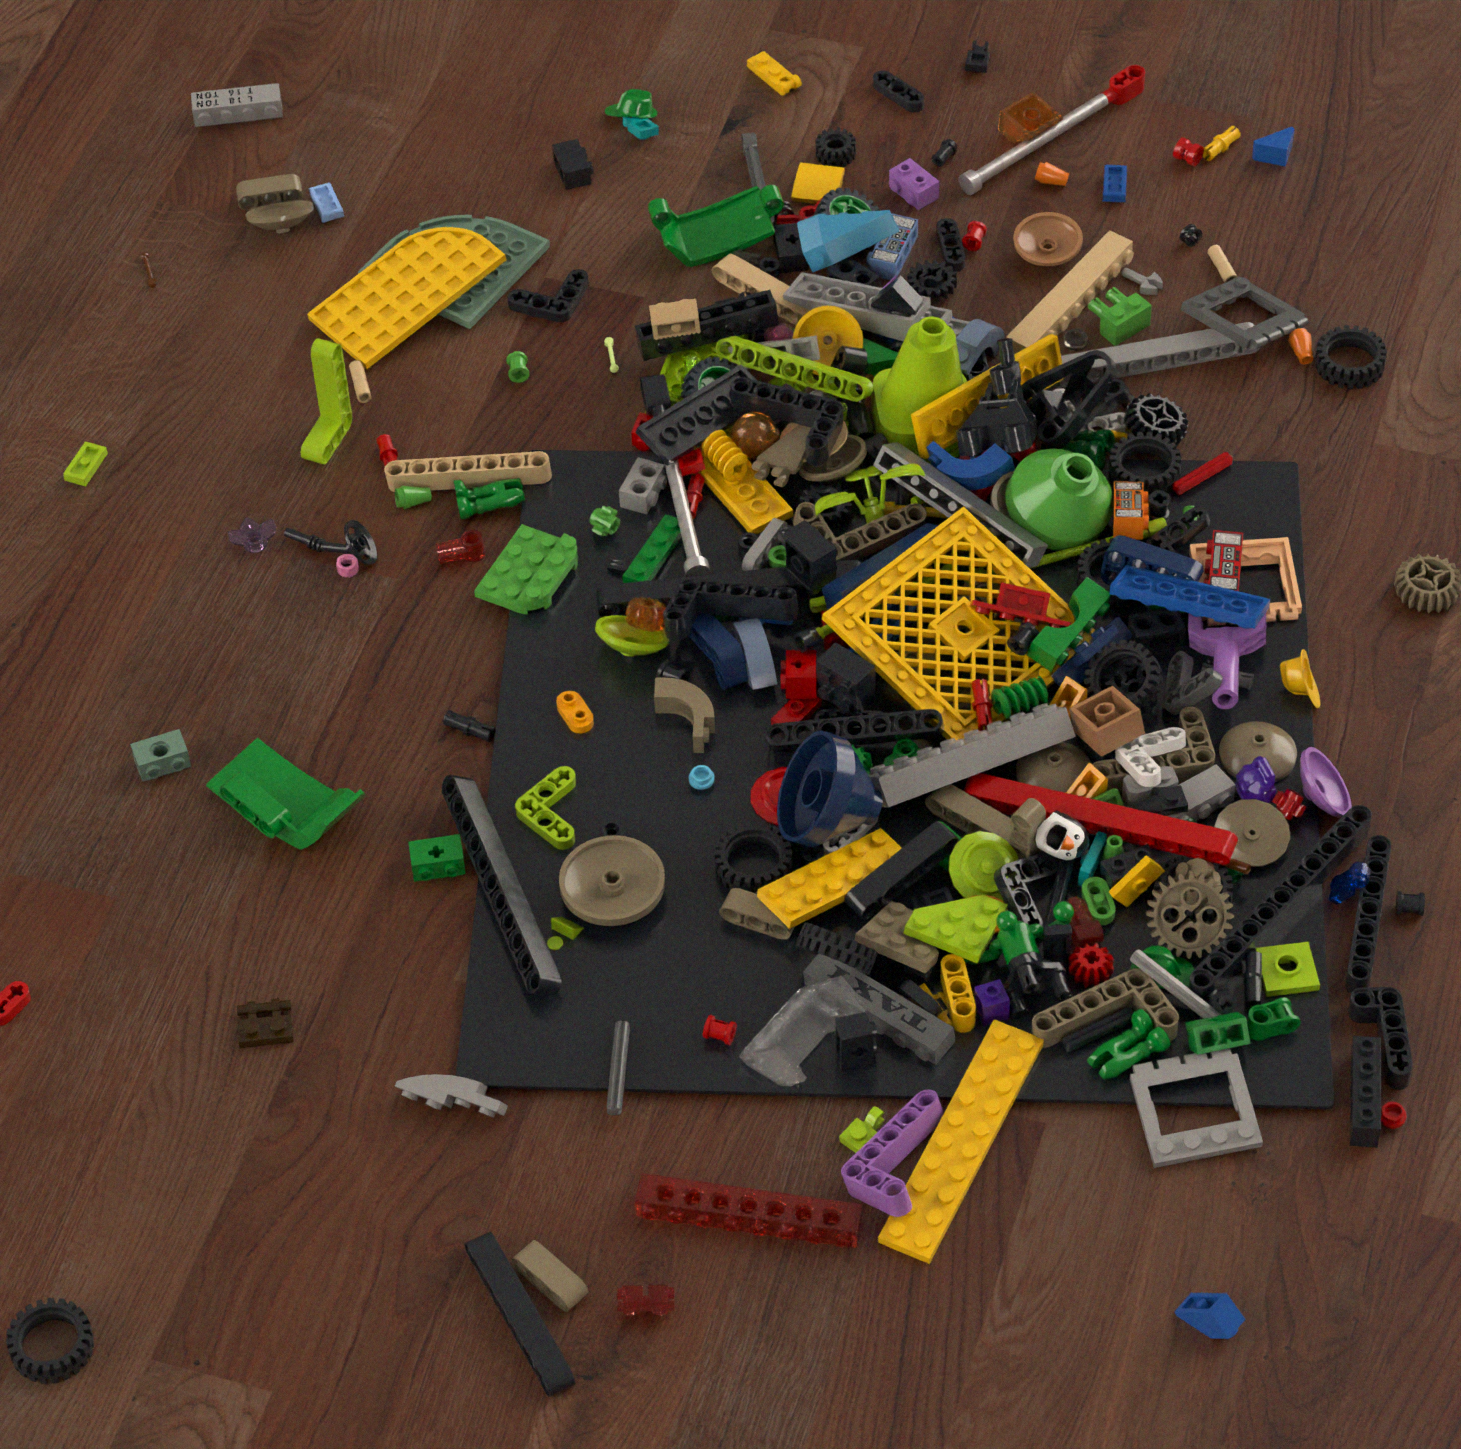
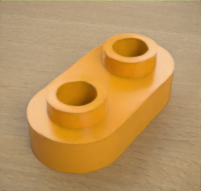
M565 691L558 695L556 700L557 710L570 730L579 734L589 732L594 726V719L591 710L582 697L575 691Z

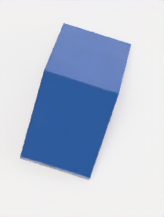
M1291 126L1255 140L1253 142V160L1286 166L1293 146L1294 128Z

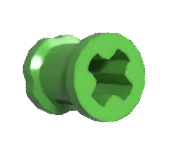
M515 351L507 356V364L510 366L508 376L511 381L516 383L524 382L529 378L530 373L526 367L528 358L524 352Z

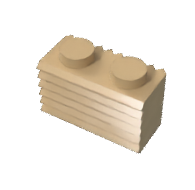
M682 299L670 303L661 302L649 306L655 340L658 338L662 339L663 337H676L677 335L685 336L691 333L699 334L701 332L696 299Z

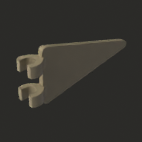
M796 426L760 454L751 466L753 470L758 471L754 475L755 479L764 481L771 467L774 468L771 475L777 477L774 485L784 487L788 482L789 475L796 474L805 457V441L811 427Z

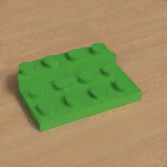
M522 524L474 590L475 597L521 614H528V610H536L542 607L544 609L549 608L552 604V595L571 569L576 570L578 566L576 539L565 533L559 538Z

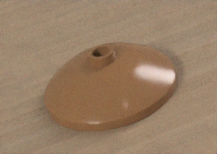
M1042 212L1033 214L1018 224L1014 231L1013 242L1017 253L1024 260L1040 266H1056L1070 261L1079 253L1082 247L1083 235L1079 225L1070 217L1055 212Z

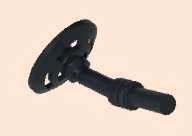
M350 520L344 526L346 544L326 542L324 538L316 537L313 534L309 536L288 527L284 532L285 537L306 544L309 549L317 552L327 551L353 554L365 565H372L377 560V549L372 536L356 520ZM348 529H355L354 533L349 534ZM364 555V556H366L368 559H367V560H364V559H362L360 556Z

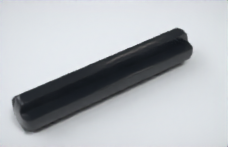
M1126 1007L1063 1037L1061 1044L1066 1052H1071L1132 1023L1131 1018L1134 1012L1130 1007Z

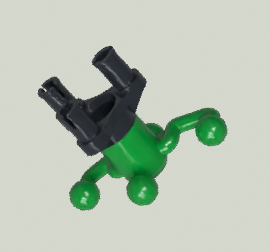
M1065 901L1058 902L1053 908V916L1056 921L1048 926L1070 924L1074 915L1073 906ZM1008 910L999 913L996 918L997 926L1000 929L997 935L998 939L990 943L989 950L984 951L978 964L996 960L1003 953L1010 971L1003 987L1010 1000L1009 1008L1012 1018L1020 1019L1027 1016L1029 1011L1026 1008L1022 993H1032L1031 986H1033L1034 991H1037L1040 988L1039 983L1050 982L1056 1001H1064L1070 998L1072 992L1065 978L1066 970L1064 965L1060 962H1052L1041 958L1035 938L1043 939L1044 927L1041 924L1028 925L1023 921H1017L1016 915ZM963 958L964 961H965V964H968V965H975V964H977V963H975V962H972V961H970V960H967V959Z

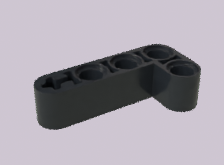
M1393 987L1355 989L1350 995L1348 1016L1356 1023H1377L1378 1036L1381 1037V1056L1385 1081L1392 1089H1405L1410 1084L1413 1062L1401 992Z

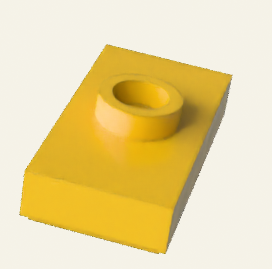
M1146 855L1110 889L1109 893L1118 902L1128 907L1141 893L1147 890L1164 872V869Z

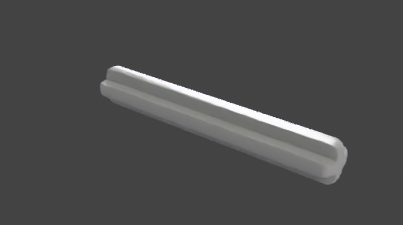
M1137 949L1130 957L1132 963L1203 1019L1221 1015L1141 950Z

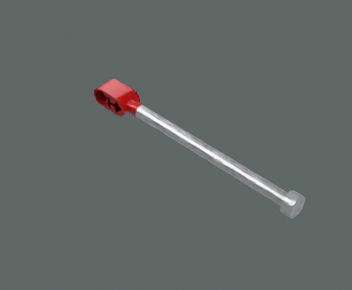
M1131 65L1110 78L1107 90L1060 118V122L1031 140L1023 141L977 171L968 170L959 176V184L962 190L968 195H973L982 189L983 182L1110 103L1122 105L1144 91L1145 69L1139 65Z

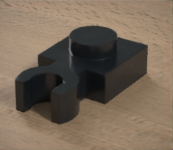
M977 40L972 42V50H968L965 71L987 73L990 60L988 41H985L984 46H977Z

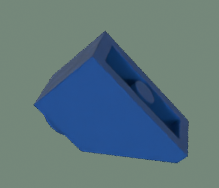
M1190 1293L1174 1312L1180 1319L1209 1338L1229 1339L1238 1332V1327L1245 1320L1227 1293Z

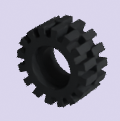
M829 128V132L824 130L822 135H817L815 141L816 157L818 162L821 161L822 165L827 163V166L835 165V167H839V165H842V167H845L846 162L851 164L852 160L855 159L856 141L855 136L851 132L847 134L846 129L840 131V128H836V131H833V128Z

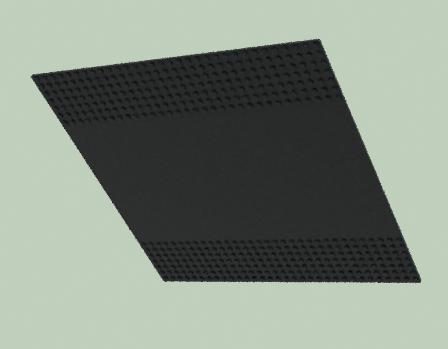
M530 450L529 452L539 451L548 455L552 477L543 484L524 485L525 500L522 501L519 527L523 524L559 538L564 533L574 537L577 545L578 566L576 570L571 569L552 595V604L549 608L544 609L542 607L536 610H528V614L509 611L487 810L546 944L548 939L553 936H558L563 940V946L558 950H552L548 947L561 976L562 983L559 993L555 996L528 992L478 877L455 1076L475 1080L486 1085L487 1088L608 1091L615 1023L617 1021H627L630 1024L624 1092L912 1099L921 1091L934 1090L939 1100H951L991 1026H983L977 1011L975 1026L971 1031L961 1033L954 1029L955 1042L937 1065L929 1060L924 1061L920 1059L914 1051L907 1047H900L886 1034L877 1033L875 1038L877 1053L874 1054V1065L841 1071L835 1051V1018L850 1014L841 1007L836 1008L832 1006L820 994H812L805 986L803 971L814 960L816 955L796 946L804 923H810L847 937L850 940H855L856 933L879 912L870 919L863 920L845 902H842L795 926L790 938L785 940L730 923L723 919L719 912L730 892V886L725 888L722 881H719L715 868L717 841L720 842L722 834L726 835V831L730 828L735 831V825L738 824L745 828V822H751L752 826H756V822H762L763 828H765L766 824H770L773 830L776 827L779 829L778 825L766 822L756 814L751 805V789L756 780L767 771L779 767H788L792 756L796 752H776L772 750L766 738V731L771 726V718L790 700L786 699V689H781V660H786V650H798L794 643V635L812 626L815 628L822 627L821 612L813 613L809 606L810 599L817 597L797 599L799 614L790 625L762 624L773 659L777 685L753 690L748 685V681L723 690L718 683L713 662L688 636L678 641L669 640V644L664 649L655 653L635 655L633 657L621 654V652L614 650L601 640L595 631L597 620L602 618L598 613L596 591L604 585L623 583L622 573L607 570L612 557L625 558L632 563L665 514L677 518L669 481H667L665 489L660 490L655 506H651L648 514L620 507L619 489L637 458L664 464V462L654 452ZM762 453L743 454H745L753 464L757 460V457ZM1013 457L1014 465L1018 466L1020 461ZM922 458L923 460H925L926 462H928L929 464H931V463L929 462L928 458H927V459ZM1106 459L1104 467L1099 470L1106 477L1113 494L1114 485L1109 476V459ZM1125 459L1121 463L1126 471L1142 477L1157 476L1165 472L1169 467L1164 460ZM863 460L855 470L867 469L873 466L874 463ZM1181 460L1180 478L1208 461ZM1232 461L1231 465L1181 495H1177L1173 489L1171 491L1167 490L1171 497L1170 504L1167 507L1169 510V518L1166 520L1167 525L1183 514V508L1186 506L1202 507L1210 518L1209 526L1175 550L1177 554L1190 558V544L1207 543V540H1212L1213 530L1243 533V540L1288 537L1302 604L1301 614H1298V620L1280 621L1279 615H1276V621L1266 622V644L1252 653L1239 656V671L1254 674L1250 690L1242 687L1238 688V703L1230 709L1217 707L1213 703L1212 694L1191 706L1200 709L1203 713L1215 751L1214 765L1217 764L1234 783L1236 778L1224 769L1219 758L1220 742L1231 728L1242 723L1257 721L1276 725L1287 732L1296 745L1297 759L1293 770L1285 778L1274 783L1276 788L1275 795L1278 791L1285 793L1286 789L1290 788L1304 797L1301 804L1306 806L1301 817L1293 816L1291 820L1286 819L1290 831V841L1286 852L1276 862L1263 867H1251L1249 874H1244L1237 883L1233 884V907L1230 908L1229 912L1234 915V918L1226 920V922L1232 925V929L1223 930L1226 935L1252 911L1319 841L1318 807L1305 796L1300 777L1301 754L1305 749L1314 747L1312 702L1309 695H1297L1289 692L1282 682L1280 664L1283 661L1301 656L1302 649H1305L1309 660L1299 469L1296 462ZM797 472L796 474H790L787 484L784 487L774 485L777 477L768 475L766 480L793 509V517L785 520L787 526L793 527L796 508L800 504V497L803 496V491H810V485L819 487L820 482L804 479ZM696 474L682 476L686 490H688L691 476ZM880 475L871 476L869 481L873 497H878L880 501ZM845 477L830 481L833 483V487L840 484L842 485V491L847 489L849 493H855L862 505H864V500L869 498L864 478L856 481H846ZM892 478L886 479L885 501L895 502V505H899L897 502L898 483ZM704 482L701 493L703 499L699 502L696 517L693 519L701 556L708 560L710 574L743 571L742 563L745 556L738 550V539L741 534L748 531ZM823 482L824 486H828L829 482ZM991 493L987 496V501H986V503L989 504L990 506H991ZM1148 495V509H1149V507H1150L1151 505L1149 504V495ZM852 500V513H849V519H842L841 525L835 522L833 527L830 528L835 538L867 524L865 515H861L860 509L854 500ZM928 503L921 504L923 507H932ZM603 505L617 510L616 517L620 519L617 531L612 535L608 533L607 537L592 532L594 525L590 524V517L596 508H602ZM1113 513L1109 523L1097 540L1113 536ZM910 517L912 520H915V521L918 520V519L915 518V517ZM926 517L924 525L927 523L940 525L947 518ZM889 527L892 530H897L895 527ZM1177 529L1172 533L1171 537L1178 538L1182 534ZM867 536L868 538H870V539H872V540H875V539H876V538L873 537V536ZM682 537L652 580L686 577L684 563L687 557ZM1146 538L1138 541L1146 543L1148 539ZM847 546L849 549H855L853 546ZM1047 548L1043 555L1055 553L1056 550ZM882 549V550H880V551H877V552H875V553H873V554H871V555H869V556H866V557L860 559L859 561H861V562L863 563V562H865L866 560H868V559H870L871 557H873L874 555H876V554H878L879 552L883 551L884 549ZM1080 555L1030 568L1060 598L1069 604L1074 591L1078 588L1077 567ZM769 560L765 562L761 569L772 568L769 565ZM1100 562L1090 569V574L1097 581L1104 583L1101 579L1103 562ZM940 563V569L943 568L945 564ZM1279 564L1241 566L1239 592L1268 598L1270 603L1286 602ZM942 578L940 579V585L952 586V579ZM957 580V586L964 587V580ZM917 591L906 597L917 598ZM922 592V598L934 599V593ZM940 593V600L952 601V594ZM997 598L994 599V605H996ZM1133 600L1131 605H1127L1124 602L1123 607H1117V603H1113V607H1110L1103 617L1098 616L1095 619L1097 623L1094 629L1096 630L1101 626L1105 627L1116 617H1119L1128 628L1129 615L1155 610L1147 608L1141 601L1136 602ZM922 607V614L934 615V608ZM940 608V615L947 609ZM1187 612L1180 613L1186 628L1184 645L1150 651L1162 669V674L1160 675L1163 678V684H1159L1161 691L1156 693L1157 699L1155 702L1150 700V707L1147 710L1144 707L1141 708L1145 734L1172 727L1179 728L1180 713L1173 715L1162 707L1168 666L1172 657L1177 652L1184 651L1193 658L1191 678L1201 673L1203 663H1205L1207 658H1210V656L1201 654L1190 647L1188 632L1189 613ZM659 613L631 616L650 621L665 629L660 621ZM869 617V624H871V622L875 618ZM739 620L723 621L720 623L731 634V628H734L733 623L739 622ZM1207 620L1202 621L1203 630H1206V628H1221L1226 626L1239 627L1237 624L1230 625L1229 622H1226V625L1208 626ZM911 621L907 627L917 628V621ZM922 622V629H928L929 623ZM905 636V643L917 644V637ZM922 637V644L935 645V638ZM823 639L818 643L819 645L810 649L816 650V660L827 651L824 650ZM987 644L980 649L987 650ZM996 644L993 650L1005 651V646ZM940 654V661L952 662V655ZM970 657L964 662L958 658V663L970 664ZM975 657L976 664L988 665V658ZM1131 657V658H1126V659H1127V661H1128V663H1129V662H1132V660H1133L1134 658ZM1122 658V659H1120V660H1118V661H1116V662H1118L1119 664H1123V659H1124V658ZM993 659V666L1005 667V660ZM665 660L670 661L677 668L688 669L690 671L688 682L700 688L712 703L715 733H709V743H704V753H694L693 724L686 717L672 713H655V678L657 677L659 667ZM1011 660V667L1023 668V661ZM1028 662V667H1032L1035 663ZM940 670V677L953 678L952 671ZM875 671L876 699L865 710L882 711L884 713L916 710ZM958 671V678L970 679V672ZM976 673V680L985 679L988 681V674ZM924 674L928 676H935V674ZM993 674V681L1006 682L1005 675ZM1104 675L1101 680L1102 691L1104 690ZM1011 676V683L1019 676ZM1084 681L1080 683L1081 686L1087 688ZM1056 682L1047 689L1048 705H1050L1059 689ZM929 684L935 690V684ZM940 685V692L953 693V686ZM958 687V694L970 695V688ZM565 691H575L582 697L593 714L594 726L589 732L579 734L570 730L557 710L556 700L559 694ZM822 699V705L808 720H815L816 713L822 709L840 708L830 701ZM947 701L953 707V702ZM958 702V709L971 710L970 703ZM1030 707L1028 713L1034 712V711L1032 710V708ZM910 721L903 722L900 729L909 730L912 728L913 723ZM928 721L926 722V727L934 728ZM802 731L798 735V739L805 740L811 733L809 731ZM778 733L773 737L772 741L781 742L784 740L785 735ZM1076 733V737L1063 741L1078 747L1084 752L1085 741ZM941 734L936 738L912 741L920 749L927 747L934 749L941 747L940 742L947 739ZM898 741L854 746L856 749L863 746L865 752L870 753L873 767L882 765L886 757L893 754L894 746ZM904 751L902 754H908L910 751ZM1018 759L981 773L1017 781L1016 764ZM698 765H705L714 773V783L707 789H696L689 783V774ZM561 766L572 768L576 775V786L549 808L574 829L575 843L572 847L565 850L554 847L519 820L515 809V803L522 795ZM968 777L951 784L963 791ZM1236 787L1234 793V801H1232L1231 804L1241 800L1237 793ZM549 790L539 793L541 797H549L553 794ZM930 791L891 807L882 806L877 823L864 836L881 828L903 848L937 821L944 822L961 838L968 834L933 814L927 808L925 799L933 792ZM1272 803V804H1271L1272 806H1274V807L1276 808L1277 804H1275V803ZM1226 807L1219 808L1205 819H1199L1197 823L1214 827L1218 815ZM542 819L538 822L541 826H548L552 823L549 819ZM608 821L618 822L624 828L626 837L639 840L652 848L659 856L665 873V889L656 907L639 920L619 926L596 925L577 917L565 905L559 886L560 870L567 856L579 845L598 838L602 825ZM856 828V829H854V830H852V831H850V832H847V833L853 834V833H856L858 830H857V828ZM1088 833L1089 850L1096 835ZM790 841L793 857L792 872L804 866L800 860L797 843ZM838 841L835 845L829 844V847H831V848H832L833 846H837V847H838V846H839V841ZM1123 842L1125 852L1141 847L1140 845ZM762 844L741 846L728 857V863L735 871L748 875L768 872L779 862L778 853ZM1151 848L1161 866L1165 867V863L1168 860L1174 862V857L1177 856L1184 860L1182 855ZM813 850L809 851L811 858H815ZM1041 850L1038 854L1046 853V852L1043 851V850ZM1054 857L1057 861V864L1059 865L1060 859ZM1078 857L1074 862L1065 902L1070 903L1074 908V915L1070 922L1072 929L1071 954H1074L1076 946L1083 948L1085 942L1089 946H1094L1097 942L1099 949L1107 947L1108 954H1112L1114 959V972L1109 977L1110 980L1131 970L1132 962L1130 957L1137 949L1144 951L1148 947L1158 945L1157 941L1161 936H1151L1150 933L1156 927L1147 926V922L1152 920L1153 917L1146 915V911L1153 910V907L1148 905L1147 902L1148 900H1154V895L1152 894L1154 884L1150 885L1128 907L1113 899L1115 904L1114 920L1107 925H1097L1089 919L1082 898V887L1078 886L1079 872L1082 866L1080 864L1081 857ZM1100 863L1093 877H1100ZM937 864L892 900V902L901 903L906 908L914 911L911 899L923 898L922 895L944 887H948L954 901L965 898L954 887L949 872L940 864ZM1041 864L1038 866L1039 870L1041 868L1046 867L1045 865ZM1022 866L1023 873L1030 877L1028 869ZM1056 873L1045 880L1026 885L1043 923ZM1322 884L1262 946L1309 942L1320 982L1319 991L1266 997L1262 983V1004L1279 998H1288L1294 1015L1298 1016L1301 1020L1300 1026L1289 1034H1281L1261 1041L1250 1038V1044L1230 1048L1232 1054H1238L1253 1108L1329 1110L1334 1106ZM1015 895V902L1023 907L1022 900ZM563 917L583 927V929L573 940L553 930L551 919ZM1180 923L1175 925L1172 928V931H1176L1179 928ZM1187 927L1182 932V937L1187 940L1193 939L1196 936V930H1190V927ZM1219 937V943H1221L1224 938ZM1035 938L1042 958L1043 939ZM1164 943L1163 945H1160V946H1163V947L1166 948L1167 943ZM1214 944L1210 945L1211 950L1213 951L1217 946ZM936 947L939 952L937 960L939 966L934 979L930 983L925 982L924 978L913 973L909 975L904 973L905 964L879 953L867 976L898 995L900 994L897 988L907 979L913 981L918 986L925 983L930 992L936 995L938 992H943L941 985V960L946 955L952 953ZM1173 948L1171 950L1173 955H1176V949ZM1202 949V956L1199 958L1196 951H1192L1191 958L1188 959L1186 952L1182 951L1179 957L1191 963L1195 970L1209 953L1206 949ZM1003 953L996 960L975 965L965 964L973 997L975 986L996 980H1001L1003 985L1010 974ZM1290 960V963H1282L1279 967L1285 971H1293L1297 968V964ZM1245 964L1225 985L1231 986L1236 993L1237 1005L1231 1013L1238 1012L1245 1016L1247 1020L1249 1010L1252 1007L1245 1004L1247 980ZM1064 965L1066 970L1065 978L1072 992L1071 997L1095 987L1093 984H1089L1085 988L1084 982L1076 984L1074 977L1070 976L1069 965ZM1050 982L1039 983L1040 988L1037 991H1034L1033 986H1031L1032 993H1022L1026 1008L1029 1011L1027 1016L1013 1019L1009 1008V1019L1001 1022L1032 1034L1033 1017L1037 1013L1063 1001L1055 1000ZM1163 988L1159 989L1179 1015L1178 1032L1176 1038L1170 1042L1171 1045L1167 1050L1159 1053H1150L1149 1057L1137 1063L1152 1062L1154 1070L1158 1069V1060L1179 1057L1181 1064H1184L1183 1056L1194 1053L1189 1049L1185 1022L1203 1019ZM1224 994V997L1220 998L1221 1004L1229 1001V995ZM941 998L936 999L939 1005L945 1011L947 1007L945 1006ZM1211 999V1000H1210L1209 1002H1207V1003H1208L1211 1007H1213L1212 999ZM709 1015H713L715 1019L727 1023L731 1021L736 1022V1034L731 1045H726L724 1041L712 1037L709 1039L703 1038V1029ZM1132 1023L1071 1052L1065 1051L1061 1044L1062 1041L1050 1047L1042 1048L1014 1102L1137 1105L1130 1083V1074H1134L1133 1067H1130L1117 1077L1104 1080L1099 1075L1103 1065L1094 1069L1087 1062L1088 1057L1103 1043L1122 1035L1128 1029L1131 1030L1133 1027ZM1210 1052L1206 1053L1207 1058L1211 1059ZM1226 1071L1148 1086L1151 1101H1153L1154 1105L1234 1107Z

